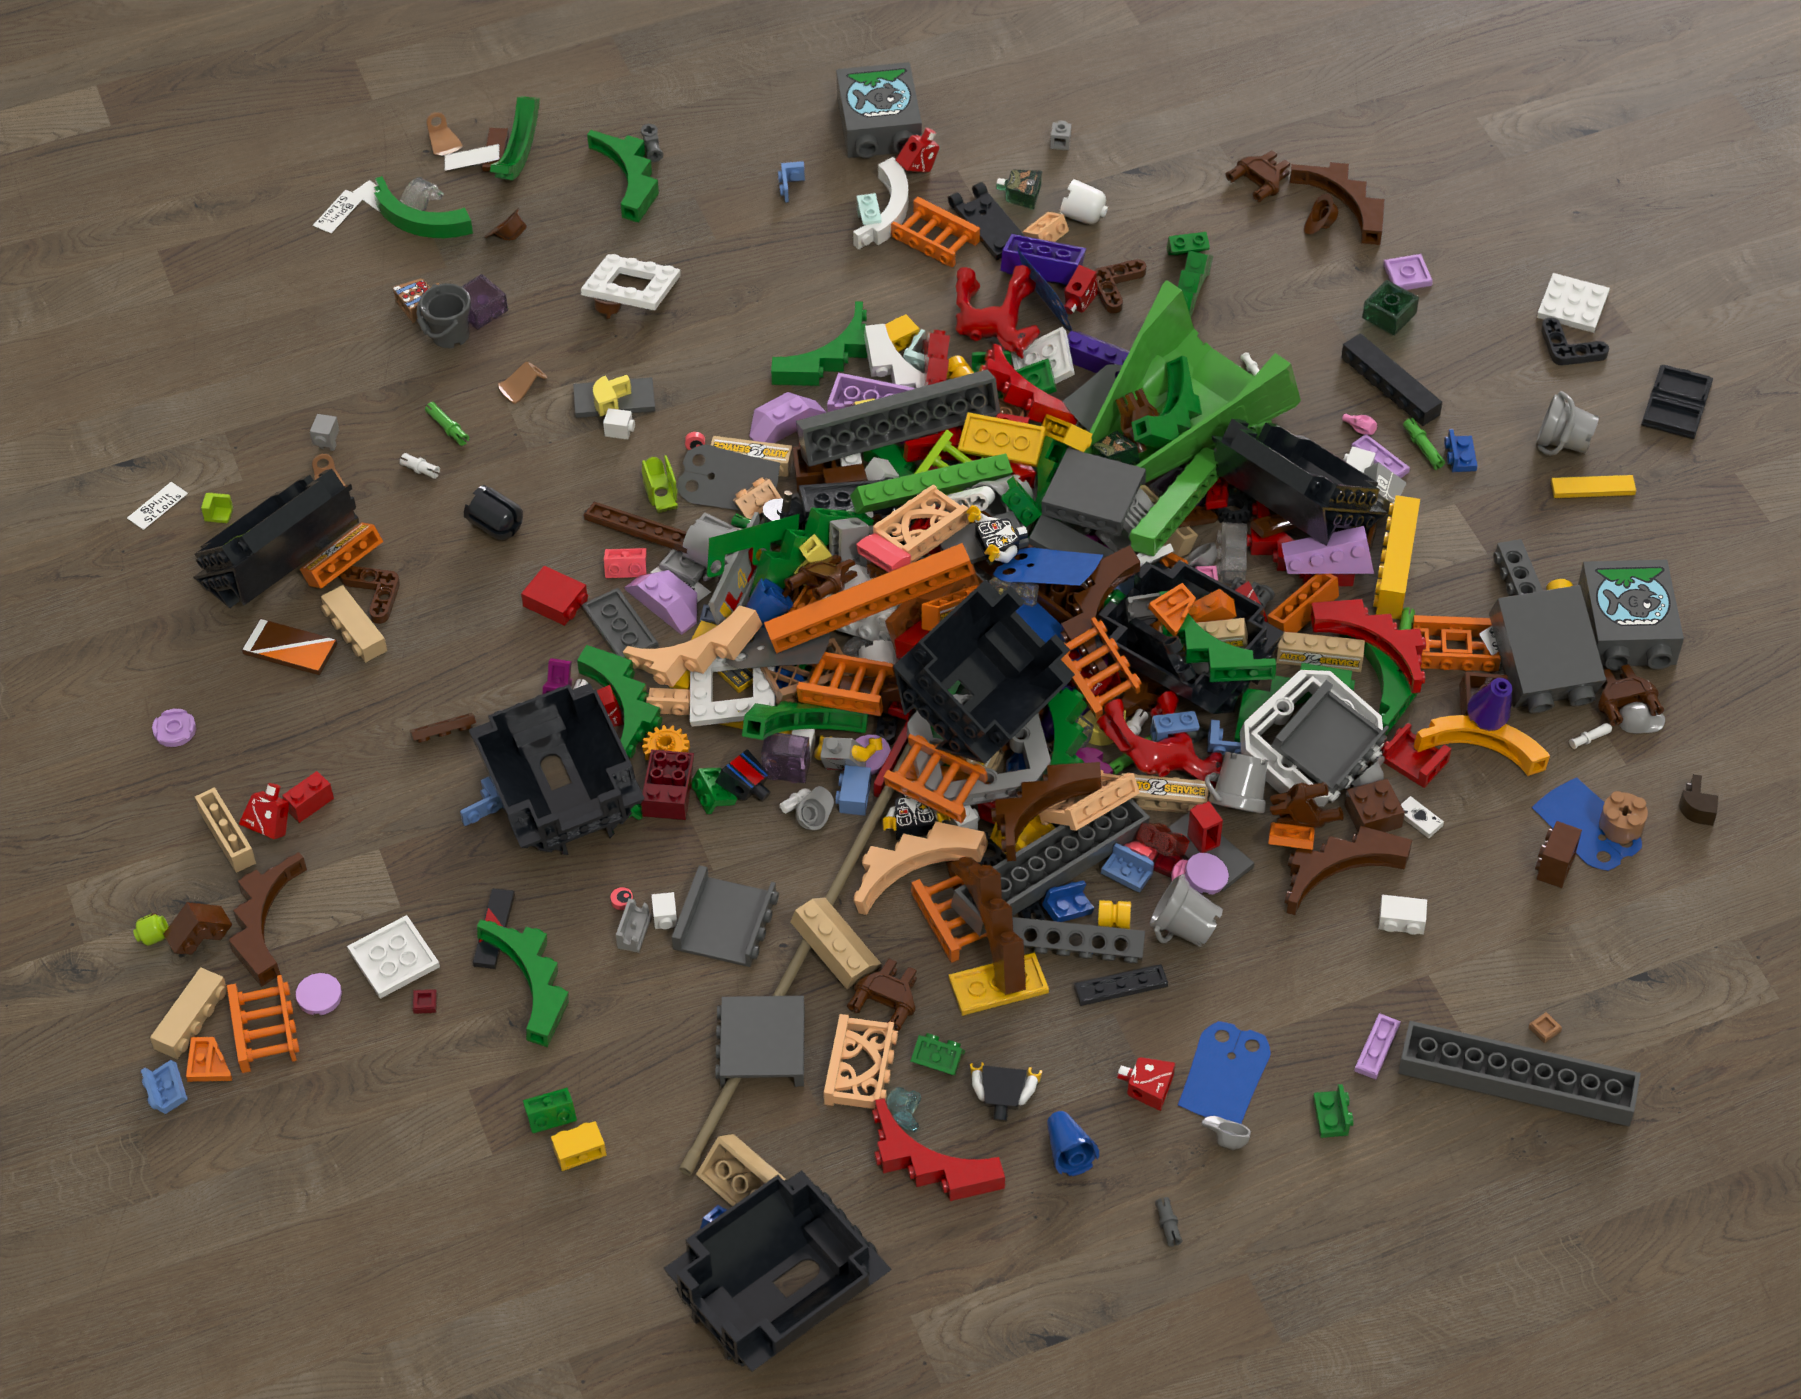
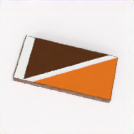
M260 619L244 645L242 652L244 655L320 676L337 646V640Z

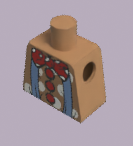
M417 279L393 287L396 303L412 323L417 321V305L421 296L430 288L424 279Z

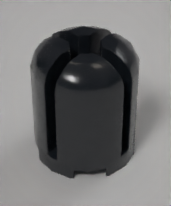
M485 485L478 487L473 492L475 497L470 505H465L464 518L496 540H508L520 529L523 521V510L518 504L493 488Z

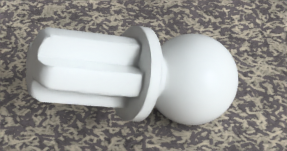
M803 788L798 793L791 794L789 799L780 803L779 807L782 809V812L788 813L796 809L799 802L811 790Z

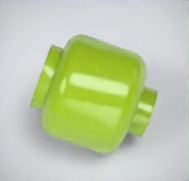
M153 913L138 919L133 933L138 942L142 941L146 946H150L166 939L163 934L169 926L164 916Z

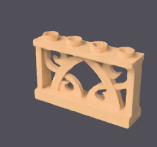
M932 485L913 499L907 501L906 504L897 510H894L890 515L878 521L873 526V534L880 535L911 555V564L968 525L969 514L966 511L969 508L965 505H959L939 491L935 485ZM935 502L941 505L938 510L935 507ZM931 518L930 528L927 530L917 529L909 532L911 519Z
M1101 770V789L1092 794L1061 801L1045 809L1039 814L1042 824L1068 825L1070 830L1075 831L1140 794L1134 773H1127L1121 776L1106 774Z
M839 1015L824 1089V1105L834 1106V1104L875 1109V1100L884 1098L886 1102L887 1090L884 1089L885 1083L889 1084L891 1070L887 1069L888 1064H893L894 1050L891 1049L892 1044H897L898 1031L894 1030V1022L885 1023L849 1018V1015ZM850 1030L861 1031L865 1033L863 1034V1036H861ZM876 1033L883 1034L885 1040L883 1043L878 1044L876 1043L878 1036L873 1037L870 1042L867 1038L871 1034ZM856 1044L858 1045L857 1048L853 1051H848L846 1049V1047L849 1045L853 1046L854 1048ZM864 1049L872 1058L874 1065L868 1071L856 1077L853 1067L842 1061L843 1059H851L857 1056ZM884 1050L882 1058L879 1052ZM844 1071H848L851 1074L852 1079H849L848 1075L846 1077H842L841 1073ZM879 1074V1078L877 1081L874 1078ZM862 1086V1090L868 1093L866 1088L872 1086L875 1088V1092L871 1096L861 1095L857 1087ZM853 1089V1094L836 1092Z

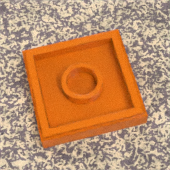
M1272 822L1268 844L1313 850L1315 828Z

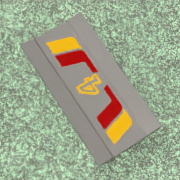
M759 512L754 513L746 528L760 525ZM753 547L734 552L725 557L727 565H725L722 577L708 603L717 626L727 619L739 605L746 607L750 599L749 595L758 565H753L752 563ZM761 548L757 551V560L760 559L762 550L766 551L765 548Z

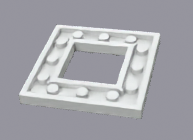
M608 254L581 288V295L656 310L679 279L681 269H676L673 266L657 265L654 262H642L635 258H623L616 254ZM619 273L651 280L644 291L633 287H621L612 283Z
M764 645L757 647L758 650H762L765 648ZM740 653L735 660L743 661L748 655ZM717 656L704 674L690 671L691 726L744 721V715L755 703L776 706V695L760 667L753 668V697L713 702V672L736 670L739 668L725 663L726 658L723 659ZM776 666L767 667L769 670L776 672Z

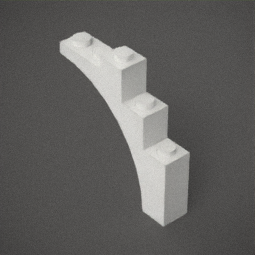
M885 324L865 326L864 339L871 377L891 375L892 384L915 389L923 387L925 374L914 368L898 353L888 336Z

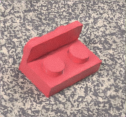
M647 548L605 549V578H631L646 575Z

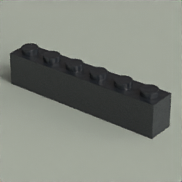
M1361 333L1343 344L1341 358L1420 425L1424 426L1440 416L1442 401Z

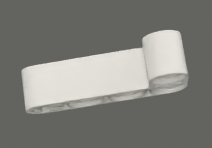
M988 486L946 495L959 505H964L962 503L963 500L967 503L966 507L970 508V506L974 505L980 511L985 510L995 499L993 489ZM935 502V507L941 506L937 502Z

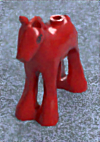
M1025 265L1015 266L1002 306L975 309L970 305V301L980 289V284L976 280L974 270L968 267H961L957 271L956 305L961 309V312L955 316L957 320L956 332L960 335H966L974 341H979L981 338L997 337L1005 350L1015 352L1018 357L1023 359V352L1028 349L1040 334L1037 325L1016 330L1019 321L1020 303L1024 298L1033 293L1036 287V282L1029 278L1031 274L1030 268Z
M1173 691L1163 693L1157 700V706L1150 711V717L1175 713L1179 700L1176 693ZM1121 699L1108 703L1104 708L1105 714L1096 722L1099 729L1115 742L1120 751L1133 760L1137 769L1147 775L1158 774L1159 777H1164L1170 771L1180 770L1191 774L1198 780L1205 781L1204 779L1208 774H1220L1223 764L1222 754L1220 752H1213L1205 760H1201L1196 755L1192 739L1186 732L1168 734V738L1159 742L1135 735L1125 722V710ZM1210 780L1213 788L1215 789L1217 782Z

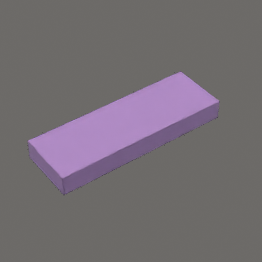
M1367 434L1352 443L1353 447L1376 453L1374 464L1377 462L1381 463L1398 477L1402 478L1409 473L1410 467Z
M1379 1013L1355 1066V1072L1377 1079L1401 1021Z

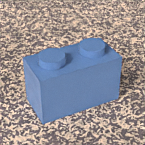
M845 765L844 774L840 773L839 776L841 791L836 793V804H839V813L865 816L871 786V768Z

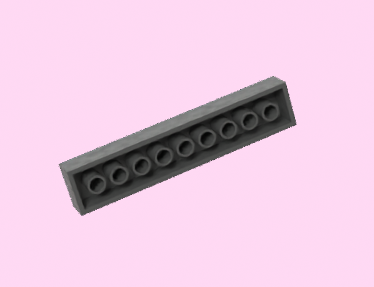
M987 369L797 420L796 426L802 458L808 466H813L964 425L968 412L990 417L997 416L1000 413L996 379Z
M1131 798L1076 831L1070 830L1068 825H1060L1016 852V861H1007L1006 858L993 866L1001 874L1002 899L1012 906V916L1044 897L1050 888L1062 886L1113 853L1115 843L1123 846L1145 834L1150 816ZM964 884L954 890L951 907L981 936L986 933L978 908Z
M1409 1021L1398 1074L1629 1127L1635 1111L1641 1075L1639 1072L1414 1021Z

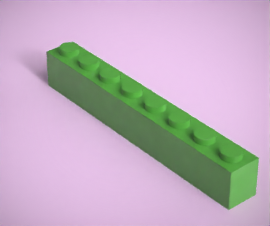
M1203 447L1194 456L1191 463L1186 465L1185 470L1177 476L1175 482L1167 488L1163 496L1159 497L1157 503L1149 509L1147 515L1141 518L1136 528L1131 530L1129 540L1131 541L1133 551L1155 556L1219 479L1220 476L1216 472L1218 462L1215 461L1213 449Z
M1001 454L858 486L850 497L856 514H862L906 504L907 501L913 499L932 485H935L942 493L950 494L966 490V488H972L973 485L982 481H995L1007 477L1013 471L1007 454Z

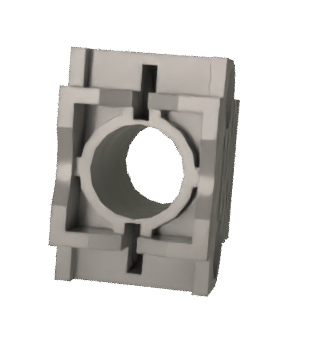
M1140 488L1124 520L1122 535L1118 536L1099 530L1095 534L1114 552L1129 545L1131 546V541L1129 540L1131 530L1136 528L1141 518L1147 515L1149 509L1154 504Z

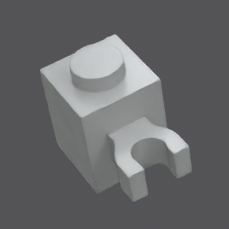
M317 414L310 430L313 445L319 446L320 449L329 447L330 451L335 450V440L339 432L337 417Z

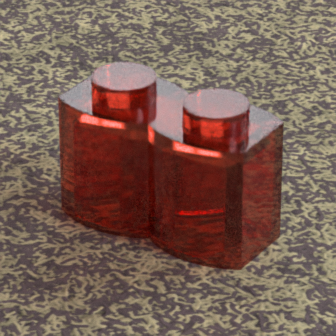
M1141 823L1136 836L1140 843L1148 847H1154L1160 854L1165 856H1184L1190 842L1183 834L1172 832L1166 825L1161 823Z

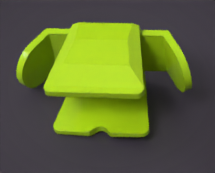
M664 455L667 477L663 462L659 458L650 457L646 461H642L643 483L650 504L656 507L657 513L678 509V504L675 502L677 500L676 479L667 455ZM658 489H665L668 492L662 497L655 494Z

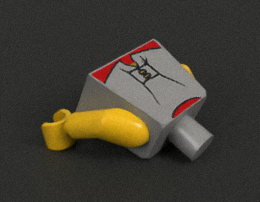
M820 735L819 745L815 750L814 756L817 760H822L826 770H844L845 765L866 767L867 760L876 751L883 749L882 737L876 739L869 738V745L864 748L851 738L823 737V735Z

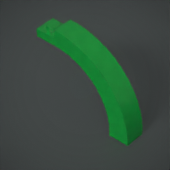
M517 97L514 123L507 148L501 159L491 164L490 172L495 173V178L514 180L524 168L535 134L540 98Z
M382 176L375 178L374 196L376 206L384 218L397 228L414 235L429 238H455L473 234L472 222L465 208L448 212L417 210L397 200L388 189Z

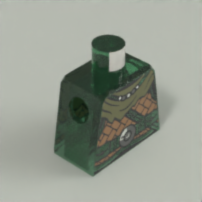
M1012 170L1009 179L998 178L996 189L1006 191L1007 202L1035 209L1042 185V171Z
M1117 430L1092 446L1093 455L1129 465L1140 463L1137 445Z

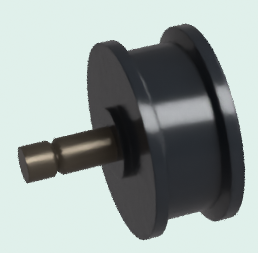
M785 491L783 498L773 499L764 504L762 510L764 517L760 524L799 514L798 530H805L804 523L807 518H805L802 504L791 500V491Z

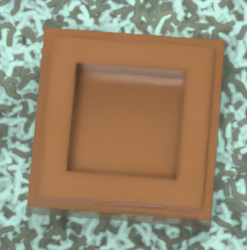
M1547 1012L1529 1024V1029L1544 1044L1562 1030V1027Z

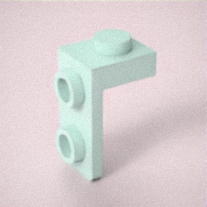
M876 193L857 196L858 217H861L863 225L881 223Z
M921 329L918 335L913 337L911 346L905 349L903 358L914 368L925 374V355L919 353L923 346V340H925V330Z

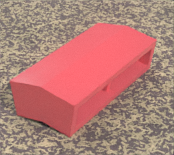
M876 533L866 536L856 544L858 554L887 572L909 565L911 562V555Z

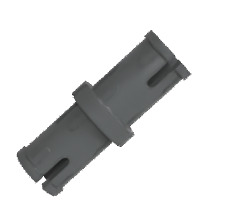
M1163 1197L1164 1206L1161 1198L1155 1201V1205L1160 1216V1227L1165 1232L1167 1245L1173 1247L1174 1239L1177 1246L1182 1243V1238L1177 1227L1178 1219L1173 1214L1170 1199Z

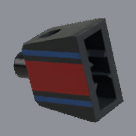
M748 749L722 768L715 781L742 801H746L753 794L761 801H764L771 793L764 786L769 776L768 772Z

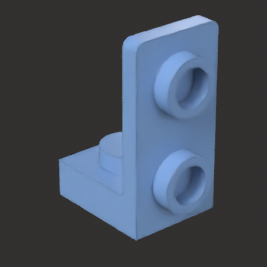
M804 161L781 163V171H778L779 183H783L780 184V196H784L785 202H789L787 182L805 180Z
M1194 711L1156 715L1152 717L1150 734L1152 741L1159 742L1168 738V734L1198 731L1200 726Z
M1211 720L1208 728L1207 752H1220L1222 755L1225 754V751L1231 752V754H1241V742L1222 741L1223 729L1220 728V720Z
M489 777L481 780L482 790H480L483 800L460 811L464 826L475 823L480 818L490 813H495L502 808V804Z

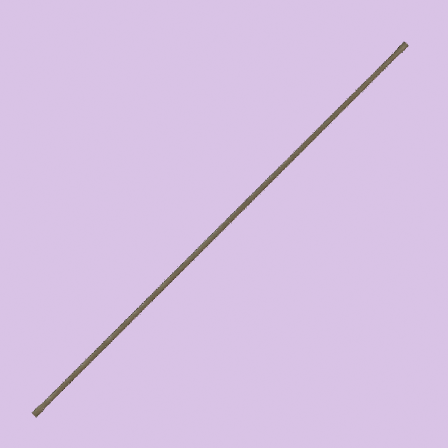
M1078 422L1077 427L1086 430V428L1080 422ZM1033 521L1030 525L1025 527L1028 533V538L1036 523L1035 521ZM994 580L991 586L996 590L1001 583ZM909 742L905 746L892 772L898 771L910 751ZM886 785L825 896L832 906L894 792V789ZM804 938L773 996H785L811 948ZM728 1078L693 1146L687 1152L679 1167L681 1173L687 1176L692 1175L741 1078Z

